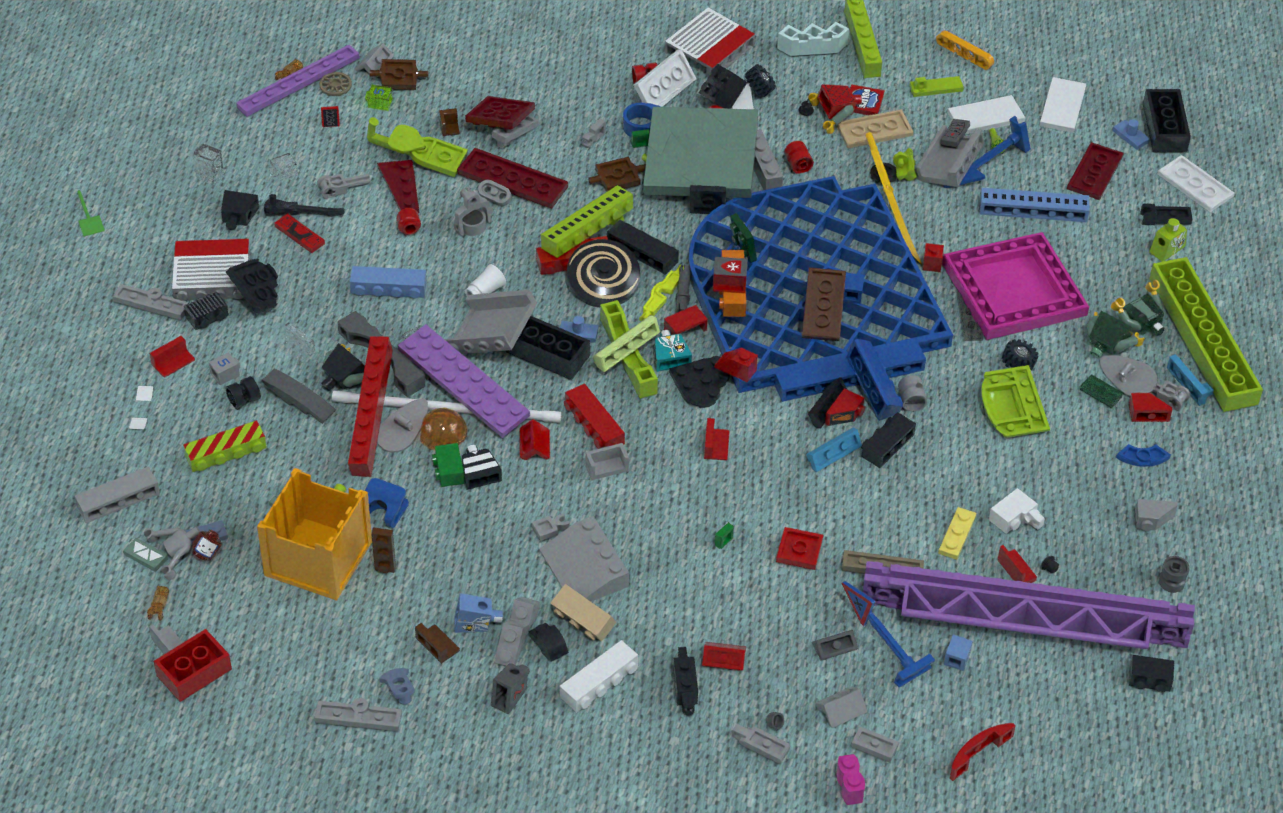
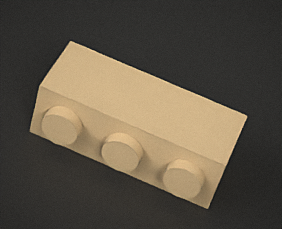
M566 584L551 601V605L555 608L553 611L562 619L565 616L569 618V623L576 629L581 627L586 630L584 634L593 641L597 638L602 642L617 623L611 615Z

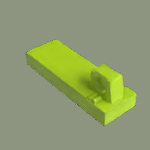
M960 76L928 80L925 77H919L909 84L913 97L963 92L964 90Z

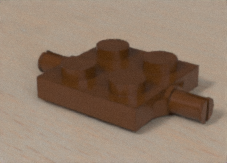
M382 59L380 70H370V77H380L382 89L416 90L418 78H428V71H418L416 60Z
M628 156L595 164V170L598 175L588 177L590 185L600 182L606 192L617 185L623 189L641 185L638 173L645 171L646 163L636 166Z

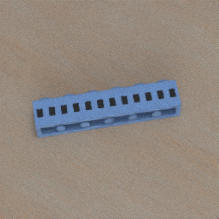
M981 188L980 215L1075 222L1088 221L1090 211L1089 195Z

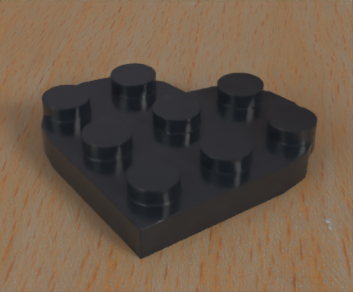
M252 259L230 267L226 274L241 292V295L252 306L254 312H270L277 306L276 298L278 294L275 288L278 286L276 280L278 274L269 263L265 265L259 262L260 259Z
M720 356L704 358L669 368V373L687 404L699 406V408H707L716 403L720 396V388L725 386L730 378V374L714 367Z

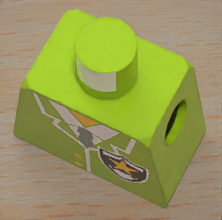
M1169 219L1168 223L1156 232L1149 253L1162 262L1166 261L1186 246L1187 229L1177 219Z

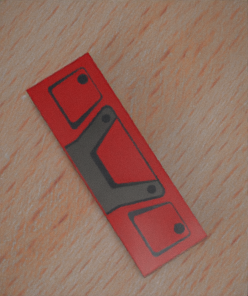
M288 213L274 222L278 230L310 253L325 245L323 238Z

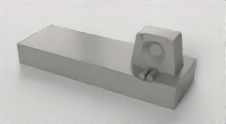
M528 115L512 130H505L502 127L493 130L492 138L496 139L497 146L503 149L509 145L511 140L538 127L539 120Z

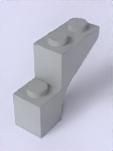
M519 597L514 600L510 620L503 623L494 663L505 666L509 663L516 665L531 625L536 621L540 605L539 601L525 597Z

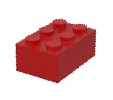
M204 629L153 661L156 676L179 702L232 670L230 654L207 629Z

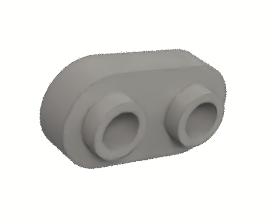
M484 180L479 184L478 191L485 199L500 206H505L511 202L512 194L508 188L491 180Z

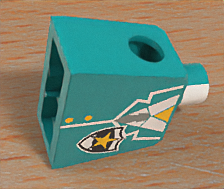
M663 330L660 333V337L655 338L657 372L666 371L669 368L692 362V353L682 335H671L669 330Z

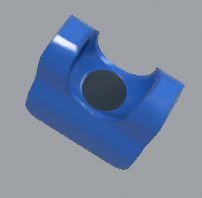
M372 478L365 489L368 492L370 514L376 509L386 510L385 524L388 527L394 528L409 506L408 499L404 498L406 495L405 488L378 478Z

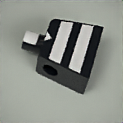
M470 445L466 448L467 453L462 455L466 490L502 481V469L489 449L478 450L476 445Z

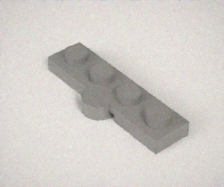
M120 284L112 296L113 302L182 320L185 315L184 305L188 304V302L162 296V291L159 288H151L145 291Z
M363 698L355 699L352 704L318 701L314 719L315 723L399 731L402 709L369 707L367 700Z

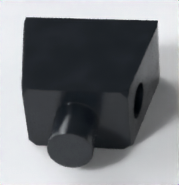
M225 190L221 207L222 222L226 223V227L229 230H235L237 225L247 226L259 209L258 195Z

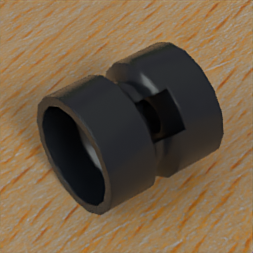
M252 376L240 380V384L235 382L225 387L227 397L235 409L246 405L247 401L251 403L261 398L259 387Z

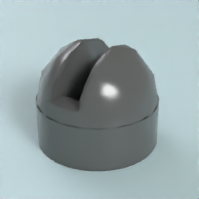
M771 712L767 715L766 723L770 728L778 730L783 727L785 721L783 714Z

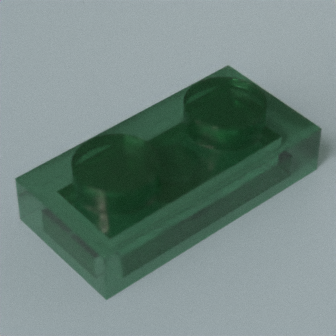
M1092 374L1080 386L1082 392L1110 408H1113L1123 395V392Z

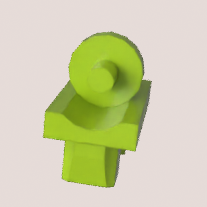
M908 148L904 153L899 151L893 156V163L896 165L897 178L899 180L905 178L907 181H911L917 177L914 169L916 164L911 148Z

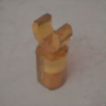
M297 59L293 60L282 71L275 73V80L283 79L302 69V62Z
M156 587L151 607L147 610L149 620H151L153 614H158L159 621L163 619L162 610L165 608L169 595L167 587Z

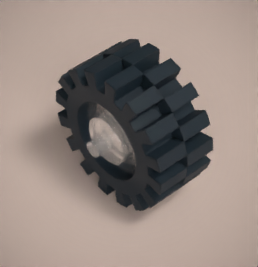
M757 64L745 73L746 81L750 83L749 86L761 97H766L776 87L773 77L770 76V73L762 65L759 66Z
M1014 339L1006 345L1002 354V362L1006 363V367L1014 368L1029 365L1030 370H1033L1039 353L1036 352L1037 349L1035 347L1032 348L1033 345L1031 343L1028 345L1026 344L1027 341L1021 342V339H1018L1016 342Z

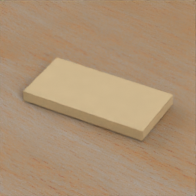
M902 109L843 120L838 125L836 124L847 148L868 145L865 136L868 132L872 133L875 143L910 137L914 133Z

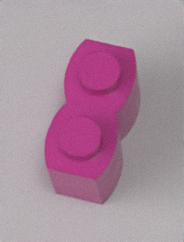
M854 754L839 756L836 778L842 787V798L847 805L862 803L865 791V780L859 772L860 764Z

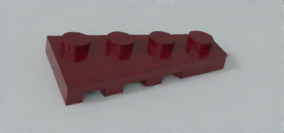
M402 160L377 163V167L399 211L405 208H412L419 213L413 161Z

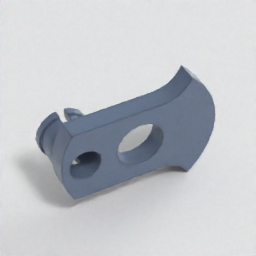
M406 668L392 669L379 678L380 683L388 685L395 699H398L400 704L410 703L412 701L411 695L415 693V689L407 677L409 669ZM399 681L404 682L401 685H394V683Z

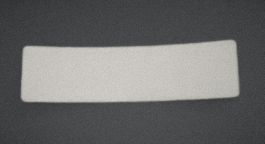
M138 386L136 400L151 401L153 386ZM132 418L129 429H144L147 418Z

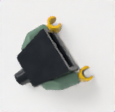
M338 343L334 350L327 352L325 355L322 370L328 376L321 384L330 391L336 383L343 389L362 383L365 365L351 354L350 347L345 349L344 344Z

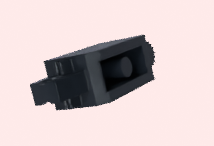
M678 647V657L673 658L677 706H682L684 715L692 716L695 711L694 705L698 704L694 657H688L686 647Z

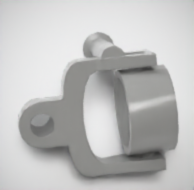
M465 187L460 191L461 197L464 198V205L455 211L454 229L461 236L464 234L469 236L480 235L486 229V221L488 223L492 222L491 214L493 209L490 207L489 202L479 195L478 190L471 191L469 187Z

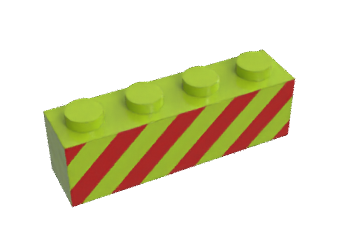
M257 420L183 444L185 457L192 472L203 471L208 467L221 465L226 461L235 458L239 459L244 455L253 452L257 453L267 448L265 435Z

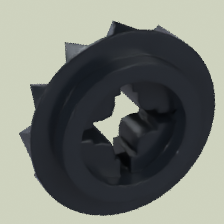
M883 163L890 183L895 182L897 178L896 167L889 163ZM874 165L870 170L871 179H874L875 183L881 182L876 165Z

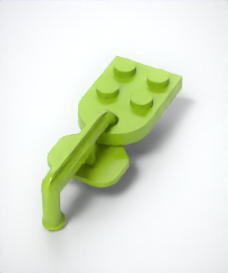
M375 117L369 119L367 131L369 142L401 154L410 155L415 163L423 167L455 177L458 172L457 169L467 156L468 149L433 137H421L416 128L403 124L396 126L390 137L377 134L375 130L379 124L378 119Z

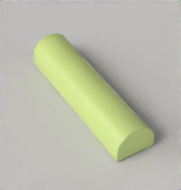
M650 315L595 354L593 360L596 366L601 371L606 372L660 333L657 318Z

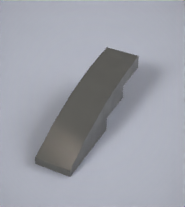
M275 368L261 381L285 403L295 405L306 415L308 413L311 414L322 424L336 410L311 389Z

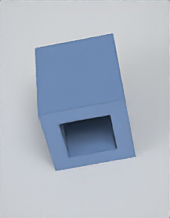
M953 635L945 655L944 665L964 671L971 653L973 641Z

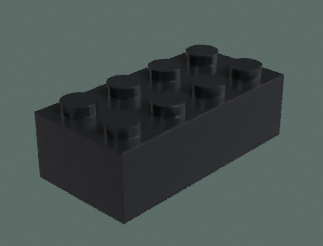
M1146 89L1143 109L1152 152H1187L1191 135L1181 90Z
M530 316L512 350H506V353L572 380L590 356V340Z

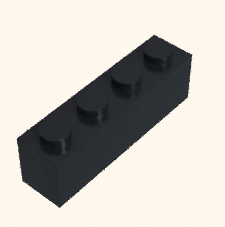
M619 220L607 231L608 240H613L626 246L635 255L637 260L665 275L679 262V250L633 227L629 223Z

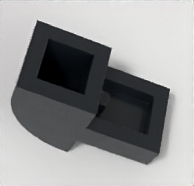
M544 623L528 631L530 638L540 646L541 653L551 662L569 653L566 642L555 625L549 626L547 623Z

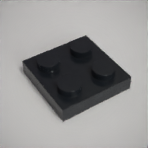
M690 185V213L710 214L720 205H726V187Z

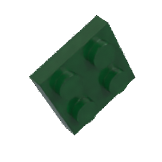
M737 213L731 215V224L729 226L733 233V236H731L735 246L738 245L740 250H744V258L747 257L750 263L757 261L753 235Z

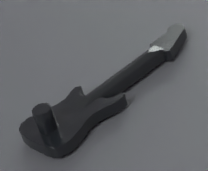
M270 194L269 199L264 204V212L300 215V212L327 216L343 215L345 213L344 208L298 205V202L278 200L275 194Z

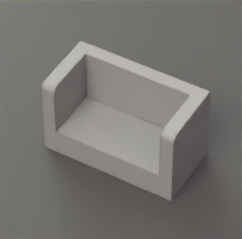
M623 443L586 452V469L591 480L629 471V456Z

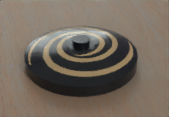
M597 239L584 243L573 252L568 262L566 275L571 291L579 300L590 306L600 308L601 304L616 300L623 304L634 295L640 281V266L635 255L626 246L613 240Z

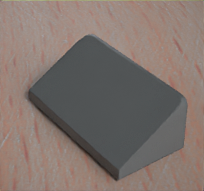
M853 629L812 642L820 660L859 649Z

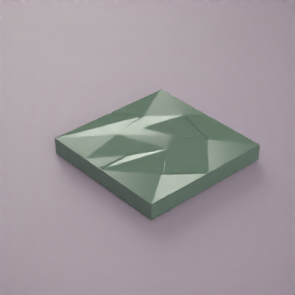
M653 107L643 185L644 195L690 196V185L724 186L726 187V197L751 198L758 129V109Z

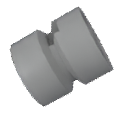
M912 375L906 376L899 381L898 388L903 401V408L906 411L923 409L927 405V399L921 378Z

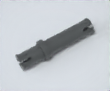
M683 265L680 266L678 293L675 297L677 300L676 313L687 309L688 302L690 301L691 272L689 265H684V270Z

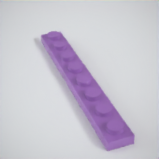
M347 45L236 102L237 108L248 117L321 79L324 75L360 58L359 53L353 47Z

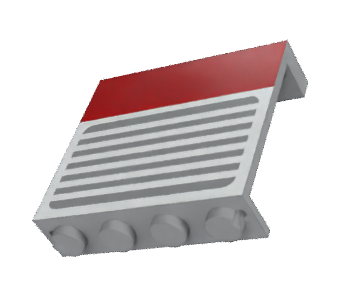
M707 8L674 35L666 39L665 53L672 52L673 49H682L684 55L707 67V77H709L711 70L716 64L728 68L754 47L755 33Z
M249 239L175 241L172 283L174 299L182 301L198 300L215 291L222 299L244 298L230 280L226 271L230 267L249 261L251 252Z

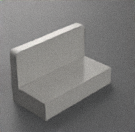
M382 43L371 49L355 70L359 71L365 68L370 74V70H380L382 59H392L394 55Z
M153 624L149 626L151 639L163 654L183 643L169 625L159 631Z
M849 687L816 702L817 709L825 712L829 726L832 728L867 712L861 691L855 687Z

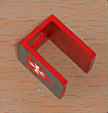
M715 257L713 291L745 293L748 259Z

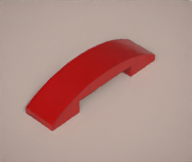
M1014 723L1000 724L972 737L956 755L952 764L950 779L954 781L966 772L969 767L970 758L992 742L999 748L1014 736L1016 725Z

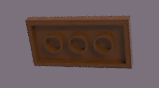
M809 268L802 338L840 341L846 271Z

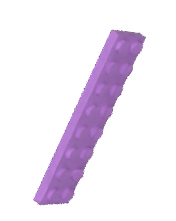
M425 324L398 345V350L502 438L530 416V411L428 325Z

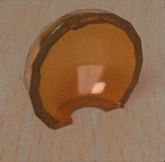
M435 408L429 411L423 418L420 440L424 446L434 451L435 446L453 443H458L459 445L462 442L464 443L468 427L464 418L458 412L448 408Z

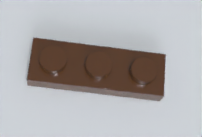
M373 527L371 536L374 568L381 573H395L396 559L393 530Z

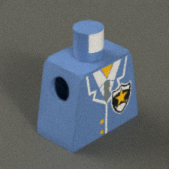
M460 593L454 616L455 633L487 632L490 622L502 623L503 611L492 610V600L490 598Z

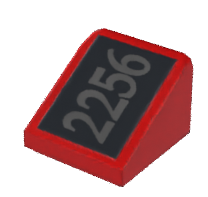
M338 106L321 107L322 127L340 126Z

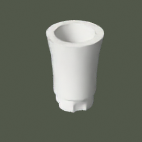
M489 264L469 284L465 294L468 296L492 293L506 284L505 276L496 266Z

